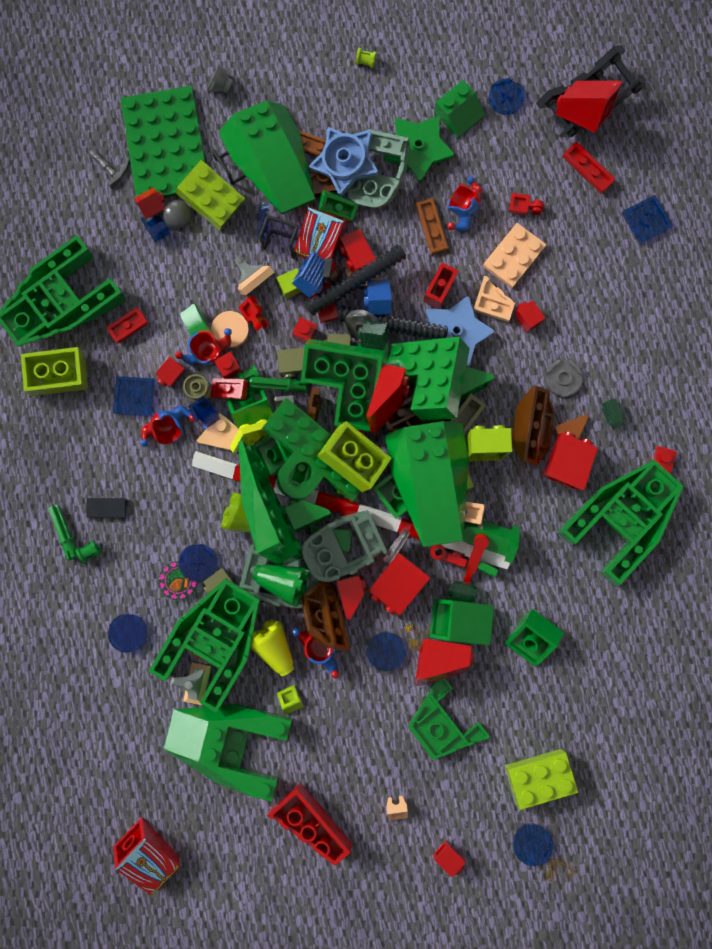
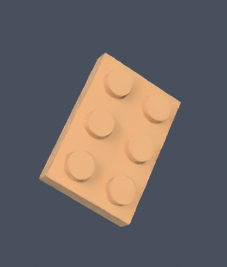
M516 223L486 260L483 267L510 288H513L542 252L546 244Z

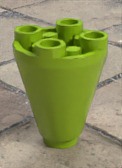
M233 492L229 501L230 505L224 511V518L220 528L229 531L251 533L242 505V495Z

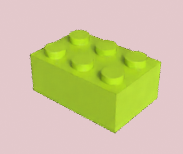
M202 160L199 161L177 187V194L219 231L238 211L245 200L241 194Z
M79 347L21 354L24 392L30 396L88 389L85 353Z
M347 421L337 427L317 455V457L361 492L373 487L391 460L389 455Z
M504 425L493 426V429H485V426H475L465 437L469 462L500 461L512 453L511 428H505Z
M562 749L505 765L513 796L520 810L578 793L567 754Z

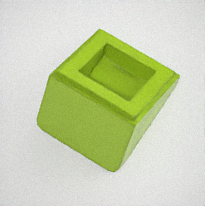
M295 685L277 693L282 710L286 715L304 707Z

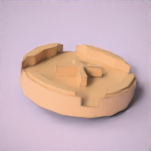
M223 312L214 319L211 331L217 339L225 336L224 330L226 328L232 330V344L228 348H237L247 340L249 332L248 323L238 312Z

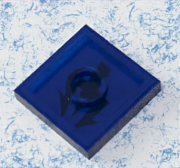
M655 195L621 213L639 244L673 227L672 222Z
M116 376L113 414L152 416L155 379Z

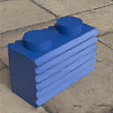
M312 252L304 260L292 282L295 287L309 298L314 293L317 295L323 288L321 283L325 282L323 277L324 259L315 252Z
M389 279L367 281V287H363L364 308H368V312L373 315H386L387 313L390 315L391 289Z

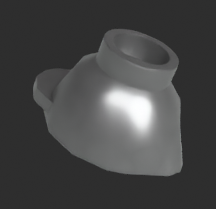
M219 64L207 88V93L209 94L222 91L227 94L233 81Z

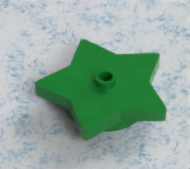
M438 116L418 124L395 118L396 135L407 137L410 140L407 169L419 183L422 182L434 164L453 158L454 153L439 137ZM384 156L385 162L401 164V158Z

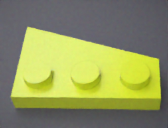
M263 419L252 425H242L230 445L232 453L239 451L238 442L241 440L248 445H254L261 437L267 436L268 433L262 429L267 420Z

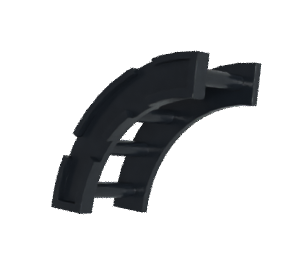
M622 45L613 46L603 57L594 63L595 68L586 74L584 71L572 79L569 86L571 87L576 81H592L593 79L608 81L604 76V70L611 64L615 65L630 86L617 96L614 109L632 93H638L647 80L645 77L635 80L621 60V55L625 52V49ZM564 85L548 90L536 102V105L539 109L547 107L553 111L565 128L559 135L560 138L567 136L571 138L578 131L584 129V127L573 122L570 123L569 120L556 115L558 108L556 102L559 96L564 95L569 87H564Z

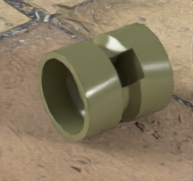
M193 374L185 379L183 390L193 403L202 405L211 399L212 388L203 376Z

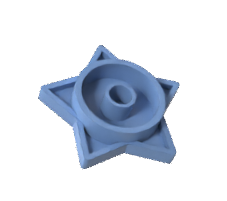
M328 127L326 144L323 151L309 165L312 171L331 178L339 196H343L357 179L377 176L379 174L369 157L372 139L371 130L348 134Z
M465 297L449 310L426 309L425 312L431 325L436 323V326L441 324L442 327L445 325L448 327L447 338L461 337L470 348L466 367L470 365L475 346L494 333L493 329L475 318L469 297ZM453 330H458L460 333L456 334Z

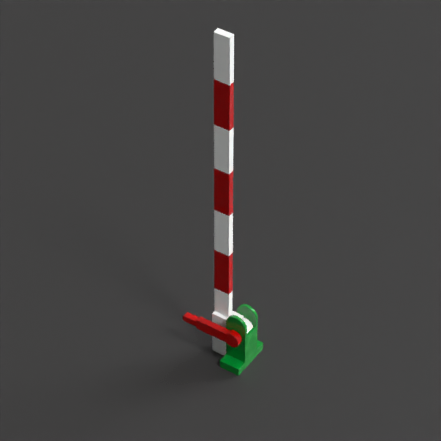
M197 451L194 453L192 466L241 482L240 465ZM268 475L275 493L284 495L277 485V477ZM314 490L309 496L299 499V501L304 500L343 515L368 510L375 525L420 539L413 522L402 517L395 519L392 514L318 490ZM482 521V525L464 522L463 541L441 545L469 557L463 582L469 583L480 561L508 569L509 564L513 563L519 548L520 527L513 525L511 529L486 521Z

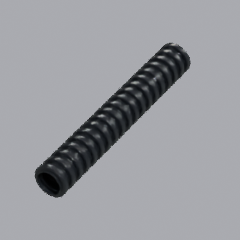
M398 244L395 245L396 248L392 247L391 251L385 252V255L381 254L380 258L376 257L375 261L371 260L370 264L366 263L365 267L362 266L360 270H355L356 273H350L351 276H346L344 280L341 279L340 283L336 282L335 286L331 285L330 289L326 288L325 292L321 291L319 296L315 295L314 299L310 298L311 301H305L310 314L315 316V313H320L321 309L325 310L326 306L330 307L331 303L335 304L336 300L340 301L342 296L346 297L347 293L351 294L352 290L356 291L357 287L360 288L362 284L365 285L366 281L370 282L371 278L375 279L376 275L380 276L381 272L385 273L387 268L391 269L392 265L396 266L397 262L401 263L402 259H406L403 248Z
M341 305L338 311L339 322L343 320L345 322L347 315L351 311L357 310L356 307L351 309L350 306L345 307V305ZM389 314L374 315L381 323V329L383 328L384 331L406 333L408 336L412 334L413 337L418 335V338L423 336L424 339L428 337L429 340L447 338L448 327L446 325L444 327L441 324L436 326V323L431 325L430 322L413 321L411 318L407 320L406 317L402 319L401 316L396 318L395 315L391 317Z

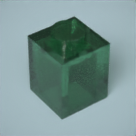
M365 320L363 326L358 331L361 347L383 350L388 340V323Z

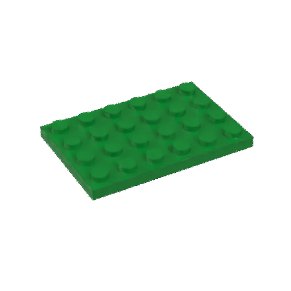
M192 86L120 98L136 197L153 187L156 192L160 191L164 198L179 196L177 194L179 184L200 160L205 163Z

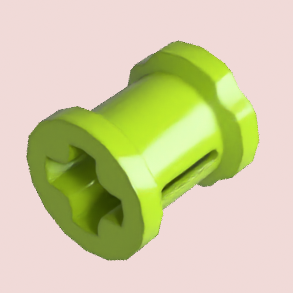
M358 48L355 65L363 64L373 69L377 52L373 51L372 53Z

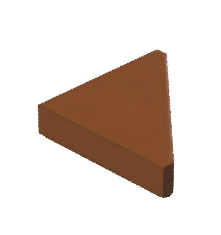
M588 414L555 426L556 435L558 436L559 433L567 431L575 434V438L579 440L588 419Z

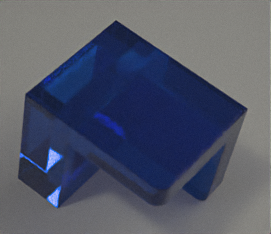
M159 215L147 222L144 217L140 218L155 243L171 234Z
M204 396L188 406L194 420L204 429L221 420L214 405Z

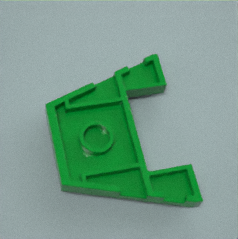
M446 679L436 681L407 726L432 760L490 737L479 722L462 734L440 706L438 701L453 689Z

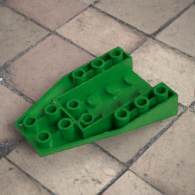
M243 440L239 441L242 505L257 554L279 566H286L303 558L301 552L303 551L302 544L294 536L296 531L292 523H289L287 519L288 514L285 510L286 507L281 505L268 479V473L260 462L262 459L257 450L254 451L250 444L247 445Z

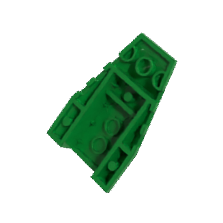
M266 100L234 113L218 132L233 163L243 171L244 175L255 184L259 191H262L266 199L281 215L315 201L301 135L285 105Z
M441 421L404 427L385 435L388 455L391 457L389 461L391 474L423 547L463 541L469 466L463 424L461 422Z

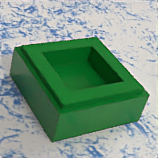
M482 561L479 562L477 570L490 577L496 576L499 571Z

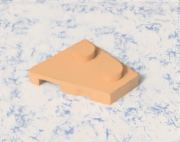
M484 276L473 311L509 322L515 303L505 296L499 287L496 288L487 276Z
M220 413L196 441L199 444L231 451L230 445L238 432V428Z

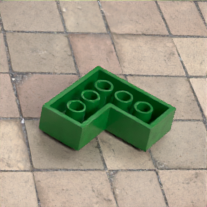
M461 337L395 343L391 345L387 365L406 368V374L409 376L408 385L415 387L411 411L421 420L457 419L470 350Z
M309 339L304 347L301 382L339 388L334 425L340 426L347 421L355 429L370 431L366 416L382 364L385 361L386 351Z

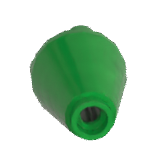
M262 564L255 567L252 580H255L257 584L287 604L298 607L301 596H304L307 585L304 582L309 577L310 569Z

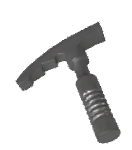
M94 149L89 153L113 177L108 182V186L112 189L124 176L129 166V158L125 159L123 167L120 168L119 172H116L109 167V164Z

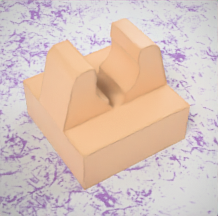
M399 796L400 802L398 805L392 803L391 797L388 798L386 806L388 821L408 818L407 804L403 796Z

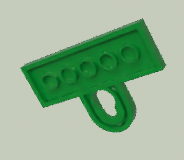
M285 398L262 427L264 431L291 452V455L277 474V485L280 491L290 499H303L309 496L320 481L324 479L348 500L354 501L360 490L317 457L332 435L288 398ZM303 463L309 467L310 477L307 481L301 482L300 485L296 486L291 482L293 469L297 464Z

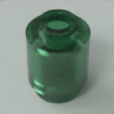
M615 398L602 403L603 408L601 410L608 426L612 425L613 428L623 425L626 416L620 402H617Z
M453 580V583L448 585L447 595H450L451 600L462 602L475 601L477 586H473L472 583Z

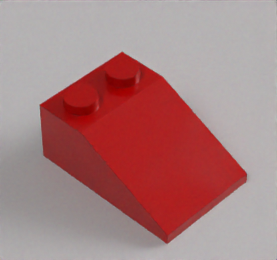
M382 364L366 416L372 434H375L404 404L405 397H409L411 386L408 385L409 376L406 374V368Z

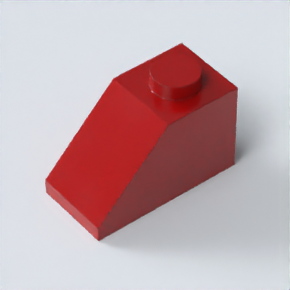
M359 576L336 582L346 620L351 619L364 596L363 591L367 590L364 579H360Z

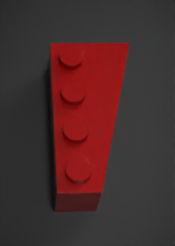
M301 782L279 800L267 814L269 818L275 819L284 829L290 830L298 836L299 840L309 844L314 848V851L335 866L351 852L353 843Z

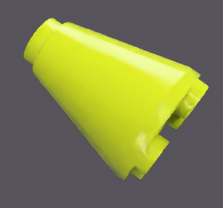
M270 619L262 625L263 628L253 631L250 648L276 673H279L280 676H285L294 669L292 656L281 622H274L273 619Z

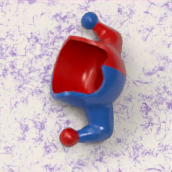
M473 176L467 179V183L471 184L472 189L461 184L449 200L448 209L460 217L459 224L450 222L447 225L451 231H468L471 226L472 216L481 207L483 189L475 182Z
M226 328L224 330L225 336L221 339H217L209 331H199L189 339L188 350L191 354L184 355L181 351H177L175 357L183 360L190 366L198 363L202 365L215 363L214 360L221 356V352L231 346L232 330Z
M183 405L176 407L172 411L164 410L157 412L151 418V421L141 429V446H148L149 442L147 440L151 434L155 441L162 445L176 442L183 435L180 420L183 417H189L191 422H195L197 416L192 414Z
M293 629L292 635L298 637L299 641L305 645L304 652L308 660L315 664H322L331 673L332 678H338V664L334 658L336 650L317 643L306 631Z

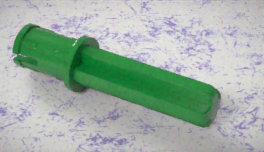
M250 377L249 380L250 388L282 390L286 391V393H289V391L305 393L307 388L305 386L306 382L290 380V378L286 380Z
M53 505L49 508V513L60 539L59 545L62 546L67 561L74 560L75 557L78 558L73 542L75 539L70 535L60 506Z

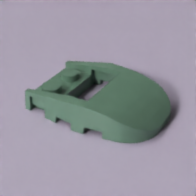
M371 130L372 139L369 153L372 151L401 158L396 179L382 175L357 179L348 189V195L352 201L361 206L380 208L388 205L394 199L407 170L410 140L407 137Z
M368 510L333 520L312 533L306 539L303 546V557L311 574L323 582L338 580L340 577L348 574L353 575L365 565L368 566L374 562L373 558L380 553H387ZM351 521L366 554L347 563L332 529Z
M250 545L239 587L271 605L303 608L302 599H300L298 607L287 604L277 596L259 592L260 585L255 580H252L255 567L262 564L266 565L267 559L257 554L255 545ZM304 557L286 565L309 569ZM311 572L307 581L305 580L304 582L307 585L305 594L320 581Z

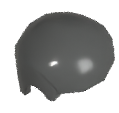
M171 201L163 210V222L172 230L186 227L191 220V209L183 201Z

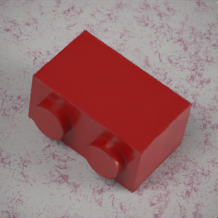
M360 229L340 237L338 249L342 256L345 255L347 258L346 265L350 272L356 273L355 270H360L362 266L365 267L366 263L370 264L371 260L375 261V257Z
M442 262L425 293L423 302L441 309L459 270Z

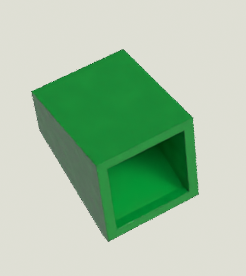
M434 599L430 638L490 645L494 606Z

